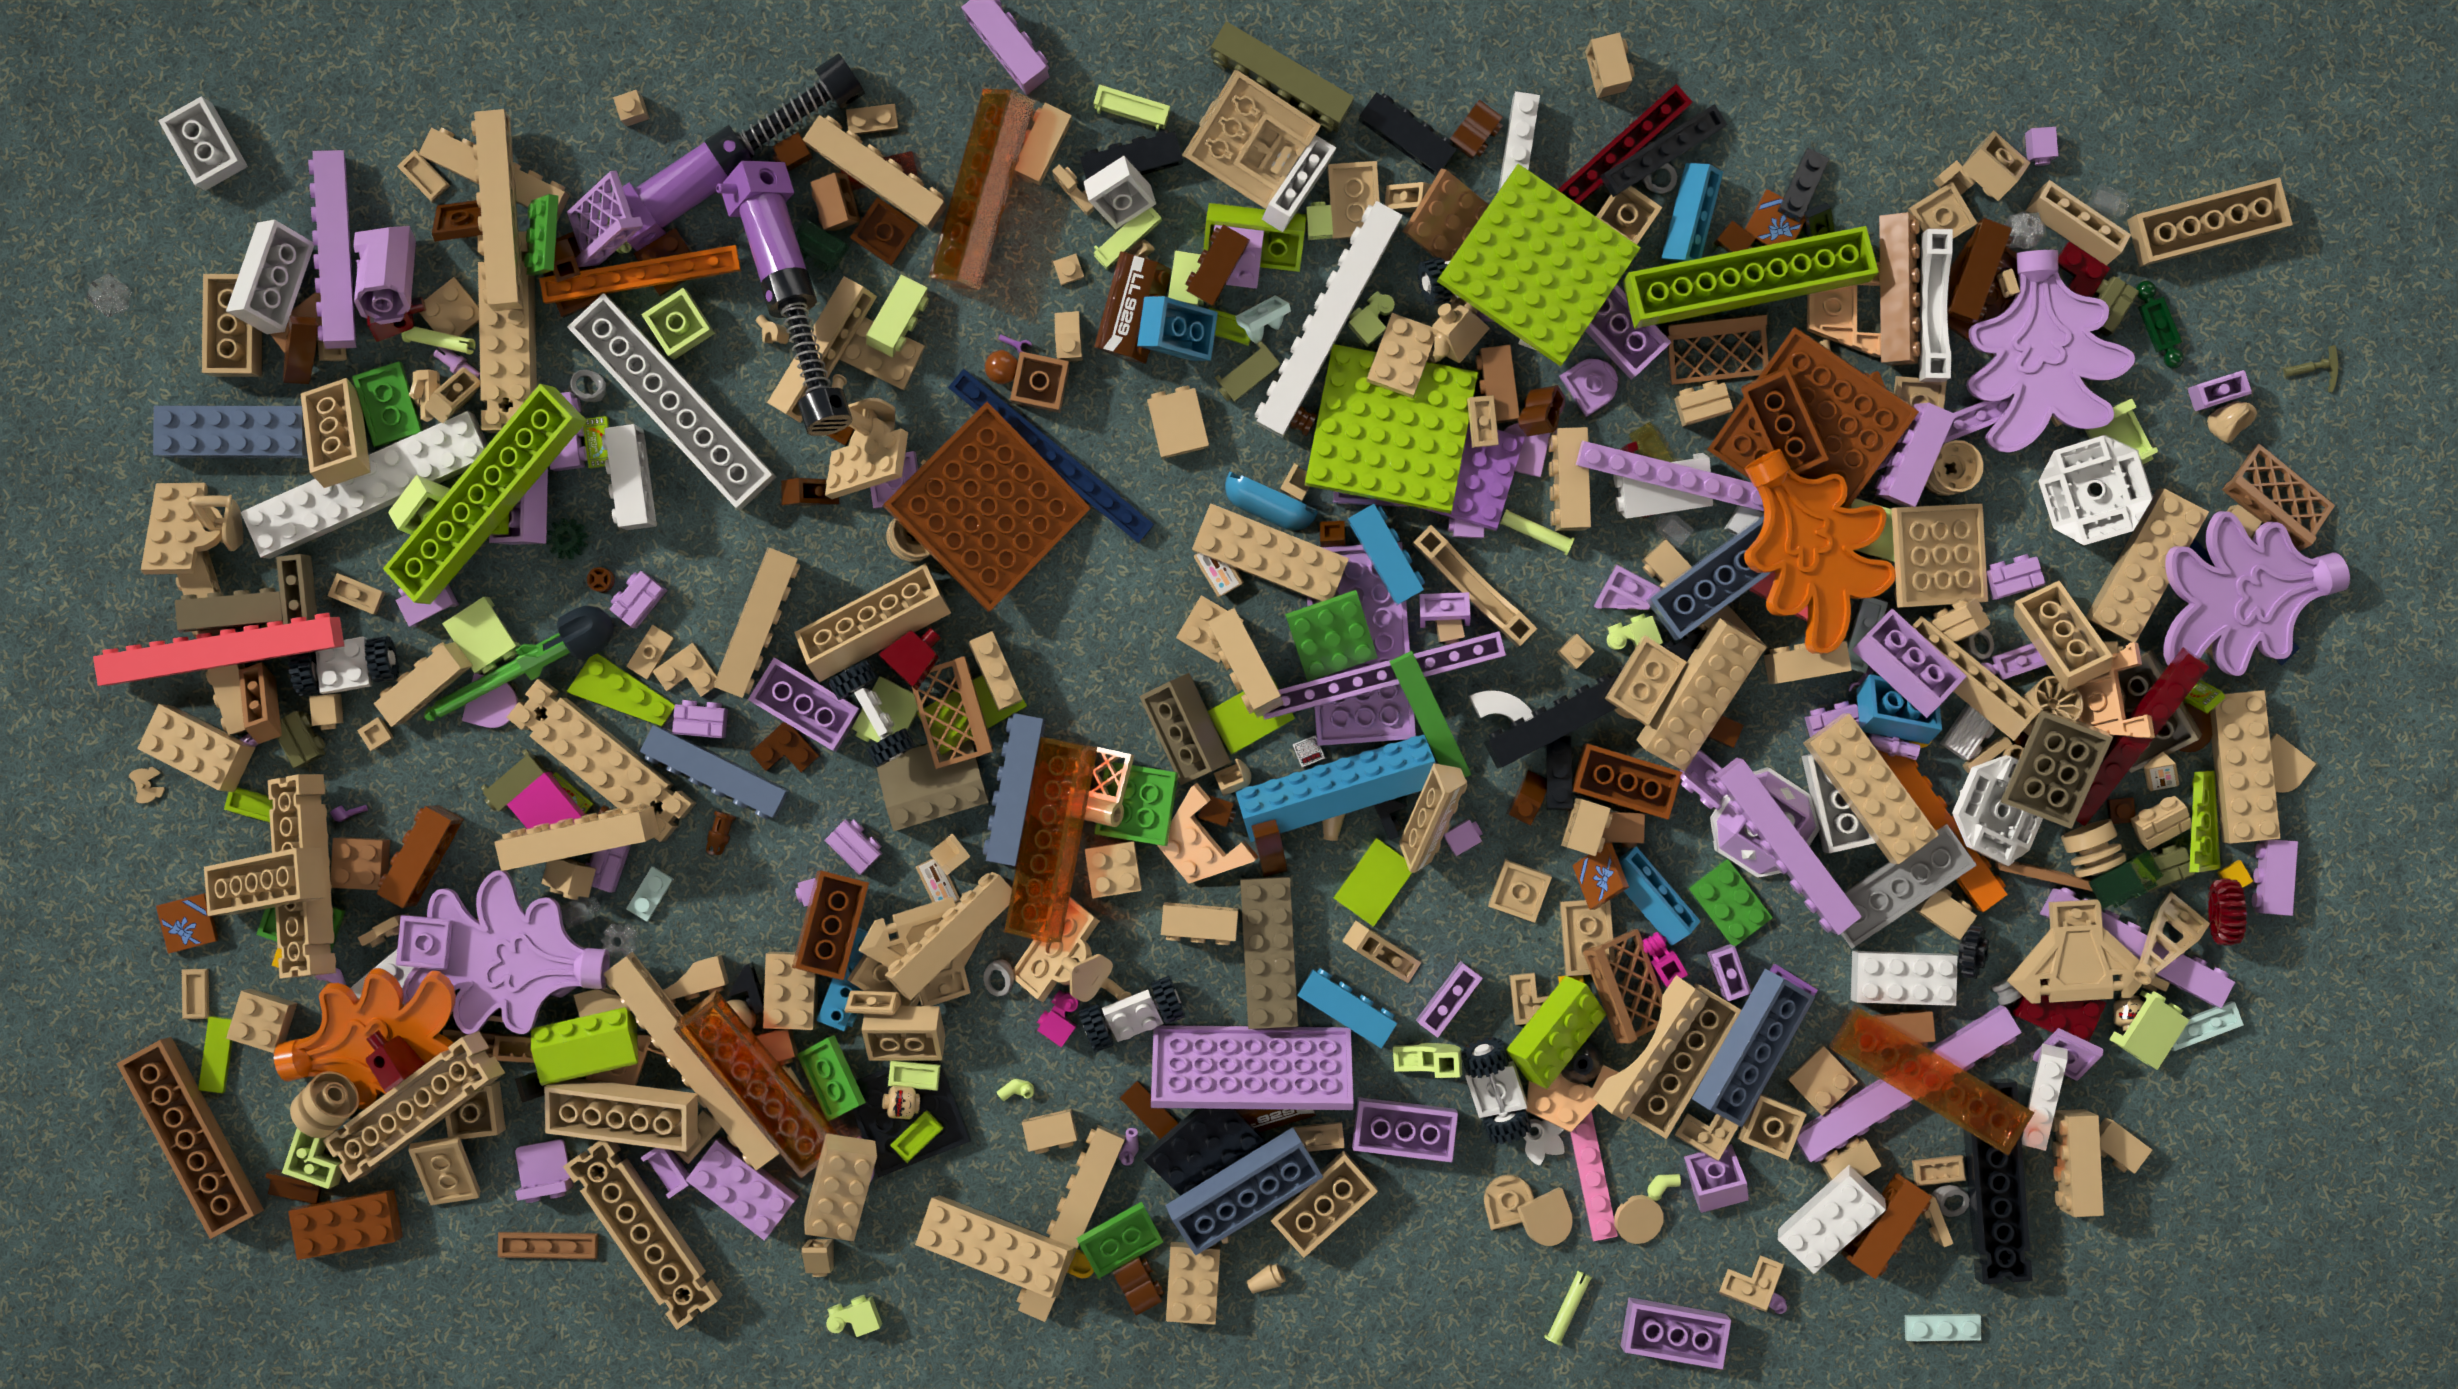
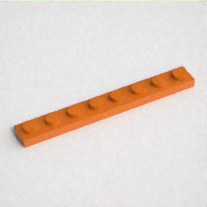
M732 245L580 271L581 275L560 282L556 281L555 276L539 279L543 302L549 304L602 295L603 293L608 294L741 271L737 246Z

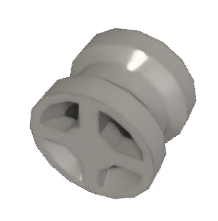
M2008 978L1991 986L1992 990L1999 996L1998 1002L2000 1005L2011 1003L2022 997L2007 982Z

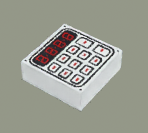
M1316 735L1293 744L1301 767L1325 758L1320 746H1317Z

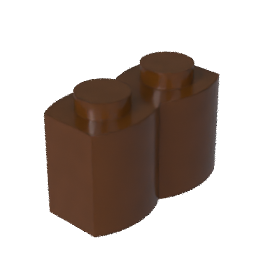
M1479 99L1450 140L1454 143V147L1472 160L1476 155L1481 157L1489 146L1485 142L1491 135L1495 138L1502 129L1503 125L1500 122L1503 117Z
M1558 385L1532 389L1525 399V408L1518 419L1519 427L1527 437L1552 433L1556 430L1559 423V414L1562 413L1565 406V396Z
M1140 1256L1113 1270V1274L1136 1316L1161 1303V1295L1164 1294L1158 1280L1153 1281L1150 1275L1153 1270L1146 1258L1142 1260Z

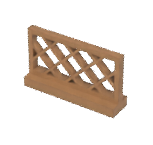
M1767 315L1664 325L1665 335L1671 341L1667 346L1671 385L1760 375L1769 363L1766 335ZM1760 330V342L1754 348L1744 339L1751 331ZM1745 332L1742 335V337H1740L1737 333ZM1726 334H1733L1739 339L1731 350H1728L1720 343ZM1713 335H1720L1717 340L1713 337ZM1704 336L1709 337L1714 342L1706 353L1696 346V343ZM1695 337H1696V339H1695L1693 342H1691L1689 339H1687V338H1695ZM1683 339L1690 345L1682 356L1674 351L1673 340ZM1741 343L1752 350L1744 361L1733 354ZM1717 345L1728 353L1719 364L1709 357ZM1692 348L1703 355L1695 367L1684 359ZM1754 354H1757L1762 359L1763 369L1752 370L1746 364ZM1730 356L1741 364L1734 373H1728L1722 368ZM1705 359L1716 366L1711 375L1704 376L1697 370ZM1681 362L1692 369L1686 378L1676 379V368ZM1743 367H1745L1747 370H1749V371L1740 372ZM1719 369H1720V370H1721L1723 373H1725V374H1716V373H1717V372L1719 371ZM1695 372L1699 375L1698 377H1691Z
M2259 443L2252 449L2232 480L2226 483L2222 489L2249 513L2262 521L2263 524L2266 522L2283 524L2294 547L2299 552L2314 543L2317 538L2315 536L2335 506ZM2257 454H2260L2265 459L2266 467H2257L2255 458ZM2279 470L2282 472L2285 482H2276L2274 471ZM2267 471L2270 483H2261L2259 472ZM2245 472H2252L2254 484L2249 483L2242 477ZM2293 486H2299L2303 490L2304 498L2295 497ZM2278 487H2286L2289 499H2280ZM2262 488H2271L2273 499L2270 500L2265 496ZM2317 501L2325 507L2323 512L2315 514L2312 502ZM2305 502L2308 514L2299 515L2297 503ZM2290 503L2292 515L2287 514L2282 509V504ZM2301 519H2309L2310 531L2302 526Z
M960 657L934 666L929 673L938 672L935 677L930 674L927 675L933 679L927 692L919 688L915 690L913 687L912 690L935 768H943L994 753L967 658ZM953 667L955 677L950 685L938 679L943 669ZM936 681L948 687L942 701L930 695ZM956 681H957L959 690L953 687L954 684L956 683ZM951 690L961 694L962 701L957 709L945 703ZM919 692L925 695L922 701ZM927 697L940 703L934 716L924 711L923 705ZM943 705L956 711L949 724L936 718ZM963 705H964L966 714H965L964 712L960 711ZM959 713L967 717L969 721L965 732L952 727ZM926 716L932 718L929 724ZM935 720L947 726L941 739L931 735L930 728ZM950 728L963 735L956 748L943 742ZM970 728H971V732H972L973 737L967 735L968 732H969V730H970ZM965 737L975 742L977 752L966 754L959 750ZM933 739L939 742L936 748ZM942 744L954 750L949 760L939 762L937 752ZM957 752L960 753V754H962V755H964V756H960V757L954 758V757L956 756Z
M1633 929L1597 947H1591L1583 951L1617 1043H1632L1638 1040L1637 1037L1656 1029L1659 1020L1655 1021L1650 1016L1654 1006L1659 1008L1660 1012L1662 1009L1663 994L1648 954L1643 950L1644 943L1638 929ZM1633 937L1636 945L1633 953L1624 949L1627 939ZM1612 947L1617 950L1614 962L1608 960L1605 949ZM1623 953L1631 957L1628 969L1619 965ZM1637 960L1642 962L1644 966L1642 976L1633 972ZM1617 969L1626 973L1622 985L1618 984L1615 980ZM1631 976L1640 980L1636 992L1627 988ZM1645 983L1651 985L1653 990L1650 999L1642 995ZM1626 992L1635 996L1631 1008L1625 1006L1623 1001ZM1640 999L1649 1003L1645 1015L1636 1011ZM1634 1015L1643 1019L1641 1027L1637 1031H1634L1632 1025Z

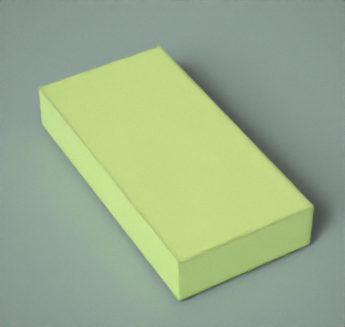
M891 1061L888 1086H904L937 1091L941 1065Z

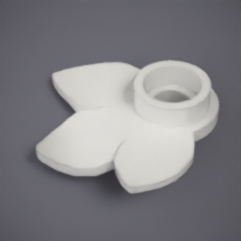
M1529 1119L1531 1127L1538 1128L1536 1135L1533 1136L1530 1133H1526L1527 1135L1523 1137L1526 1140L1525 1152L1533 1163L1541 1165L1545 1153L1551 1155L1564 1154V1144L1559 1137V1134L1564 1129L1545 1120Z

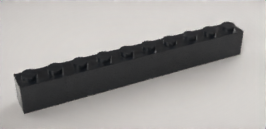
M1693 629L1682 637L1683 640L1677 643L1671 640L1661 646L1687 662L1706 632L1705 630L1696 632ZM1625 664L1617 668L1619 673L1613 676L1607 673L1597 678L1596 685L1589 687L1588 684L1574 690L1576 695L1570 698L1564 695L1554 700L1555 706L1547 710L1543 706L1531 712L1533 717L1527 720L1521 717L1511 722L1512 728L1504 732L1500 728L1488 734L1490 739L1485 741L1484 744L1496 768H1502L1617 709L1618 707L1607 701L1605 697Z

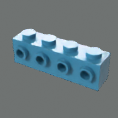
M1685 164L1666 242L1663 247L1662 259L1674 264L1702 258L1723 171L1711 164Z
M1372 504L1348 518L1347 521L1397 606L1423 591L1422 585L1425 582L1418 571L1413 572L1409 565L1412 563V559L1406 549L1401 551L1397 542L1400 539L1393 528L1389 529L1385 520L1388 518L1381 506L1376 508L1375 504Z
M1637 846L1619 857V863L1629 885V888L1624 890V892L1659 933L1666 938L1667 942L1672 946L1690 935L1701 921Z
M857 927L844 980L832 979L816 1021L842 1031L847 1030L848 1026L853 1027L858 1013H845V1007L850 991L863 990L847 979L864 955L858 949L868 931Z
M1312 968L1298 990L1297 996L1382 1049L1397 1025V1022L1393 1020L1395 1015L1383 1007L1380 1011L1372 1006L1374 1002L1362 994L1360 997L1355 996L1351 993L1353 988L1340 981L1339 984H1336L1330 980L1332 975L1325 970L1319 968L1316 971Z

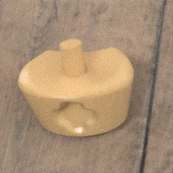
M1143 239L1133 245L1128 253L1149 259L1147 256L1153 253L1155 249L1148 241Z

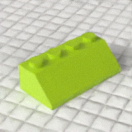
M1209 203L1203 250L1209 251L1212 245L1210 238L1214 232L1215 225L1222 226L1224 224L1228 227L1264 231L1260 267L1300 272L1307 214L1296 213L1285 230L1281 232L1262 220L1265 209Z
M623 1007L533 1028L531 1030V1051L540 1084L542 1086L638 1064L637 1022L630 1010Z

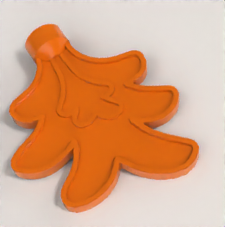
M1777 449L1759 457L1745 467L1747 475L1761 496L1764 506V522L1760 534L1745 551L1744 560L1748 567L1757 573H1768L1775 570L1774 581L1766 601L1767 610L1771 614L1776 616L1794 615L1808 606L1805 647L1812 654H1825L1836 650L1846 636L1851 616L1850 598L1865 599L1875 597L1885 592L1895 581V568L1891 563L1864 558L1853 551L1866 547L1879 538L1885 527L1886 512L1881 506L1876 505L1853 509L1840 507L1847 497V485L1842 476L1830 474L1817 479L1800 477L1790 469L1781 449Z
M381 968L372 969L366 976L360 999L357 998L353 990L341 983H329L319 993L322 1010V1022L319 1030L303 1039L279 1043L274 1051L276 1071L280 1078L286 1082L309 1076L315 1077L327 1071L340 1073L355 1085L359 1094L358 1108L366 1109L377 1100L380 1091L386 1094L366 1063V1057L375 1051L366 1039L378 1030L387 1041H390L397 1035L401 1036L425 1064L440 1053L449 1050L448 1047L454 1043L447 1037L439 1034L449 1020L455 1006L456 994L454 986L449 978L441 972L431 971L423 979L414 996L407 1003L402 1004L403 990L400 983L392 974Z

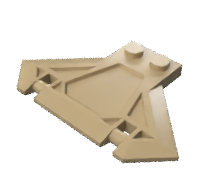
M948 897L892 915L894 923L885 925L883 918L875 920L858 951L889 967L894 961L901 960L913 943L919 942L925 937L924 933L929 927L937 925L943 919V914L948 909L955 908L960 902L955 903L953 897ZM985 929L919 992L922 1006H933L971 993L964 967ZM896 932L897 937L889 939V934Z
M2101 899L2048 902L2050 930L2007 979V982L2032 1004L2040 1003L2041 995H2048L2049 1002L2113 999V991H2121L2122 998H2131L2142 986V983L2135 980L2132 975L2140 960L2102 926ZM2113 975H2119V981H2113ZM2040 979H2047V985H2040Z

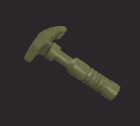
M2336 345L2328 346L2329 359L2326 358L2322 359L2321 362H2308L2283 368L2284 377L2313 372L2318 368H2330L2331 372L2329 374L2331 379L2329 380L2328 392H2333L2338 375Z

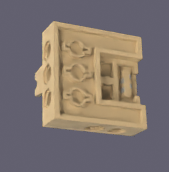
M1234 70L1218 98L1211 103L1206 114L1199 122L1200 127L1182 156L1262 208L1267 209L1268 204L1285 181L1298 157L1301 156L1306 146H1309L1321 125L1240 71Z

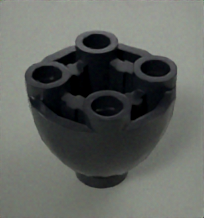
M1588 1038L1561 1071L1562 1076L1568 1081L1577 1084H1588L1594 1081L1603 1066V1054L1599 1046ZM1581 1059L1587 1061V1066L1583 1069L1578 1066V1062Z

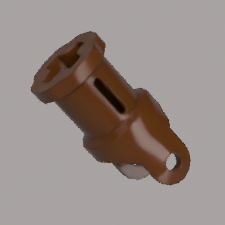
M715 810L714 824L712 830H709L707 835L706 852L709 855H721L723 853L725 845L730 840L728 834L732 821L736 820L734 815Z

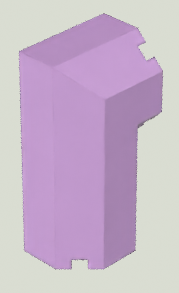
M410 226L387 227L355 232L354 251L355 253L359 252L360 260H356L358 268L354 302L362 317L367 319L368 316L373 317L374 322L378 324L400 322L404 317V313L408 312L411 307L416 239Z

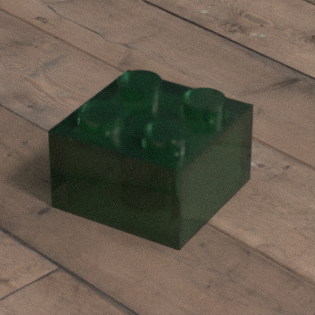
M2146 850L2126 860L2114 869L2098 875L2088 883L2103 909L2110 905L2117 908L2127 903V900L2133 897L2136 899L2149 892L2148 890L2158 885L2156 881L2163 877V874L2149 850Z

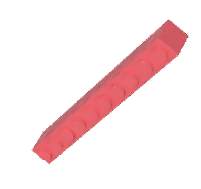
M330 613L314 615V620L307 621L306 617L292 618L290 624L283 625V621L268 622L266 628L259 629V625H250L243 627L244 631L236 632L235 629L221 630L218 636H212V633L197 634V639L189 640L188 637L173 638V643L165 644V641L149 642L150 647L142 648V645L139 644L126 646V651L118 652V648L102 650L103 655L93 656L97 685L110 686L345 647L340 617H330Z

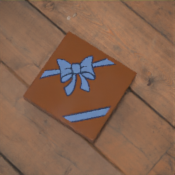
M1768 189L1762 195L1744 230L1756 238L1755 241L1764 246L1795 240L1806 221L1805 215L1798 222L1777 212L1783 197Z
M1605 843L1601 853L1597 852L1596 856L1587 855L1573 865L1589 910H1596L1629 888L1612 843Z
M206 893L156 906L168 954L219 941L213 916H208Z

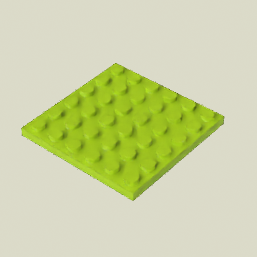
M1517 164L1437 282L1561 367L1641 247L1532 172Z
M1333 344L1305 486L1451 514L1469 422L1467 399L1474 396L1478 372L1427 362L1414 397L1410 398L1366 382L1377 352Z

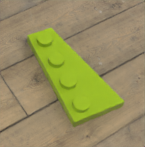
M598 653L589 657L567 690V693L659 726L665 725L675 707V704Z
M2215 770L2194 772L2192 781L2193 807L2189 873L2221 869Z

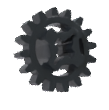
M1970 925L1967 935H1963V939L1959 944L1958 964L1963 967L1962 974L1964 978L1977 979L1978 975H1980V968H1985L1986 961H1988L1989 939L1985 937L1986 930H1984L1985 927Z

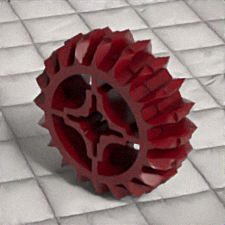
M2230 878L2213 881L2208 893L2209 901H2207L2209 928L2211 929L2213 940L2217 944H2223L2224 946L2240 944L2245 937L2244 933L2246 932L2247 905L2245 904L2242 885L2237 880H2231Z

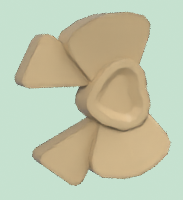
M150 767L149 770L137 769L129 774L130 779L135 782L138 792L136 802L149 803L156 799V797L161 798L165 791V787L151 788L152 784L149 780L161 774L154 767Z

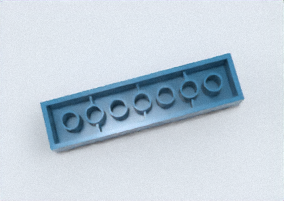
M1425 735L1413 736L1407 740L1390 743L1384 747L1364 751L1355 756L1340 758L1335 762L1317 765L1312 769L1294 772L1288 776L1271 779L1259 785L1248 786L1235 793L1250 842H1253L1255 839L1251 826L1275 819L1279 833H1283L1422 791L1430 770L1436 762Z

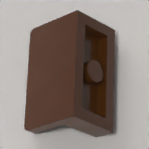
M279 1169L266 1173L265 1178L271 1179L268 1190L269 1195L315 1204L319 1202L321 1186L283 1174V1170Z

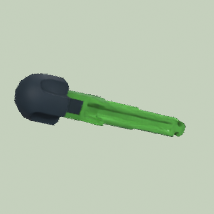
M582 606L562 615L557 621L559 633L537 645L523 644L517 647L516 652L519 656L515 660L436 701L434 706H428L424 712V717L429 721H434L437 716L441 718L526 673L530 680H533L540 676L544 666L568 653L584 661L601 652L613 636L614 626L609 615L601 608L594 606Z

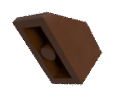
M794 478L781 480L782 505H838L839 497L831 499L825 496L827 479Z
M1528 770L1506 814L1531 826L1546 794V779Z

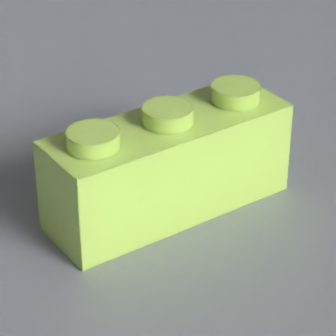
M900 275L866 334V345L892 358L896 351L900 352L906 342V338H904L908 330L912 332L916 326L918 312H923L929 302L927 287Z

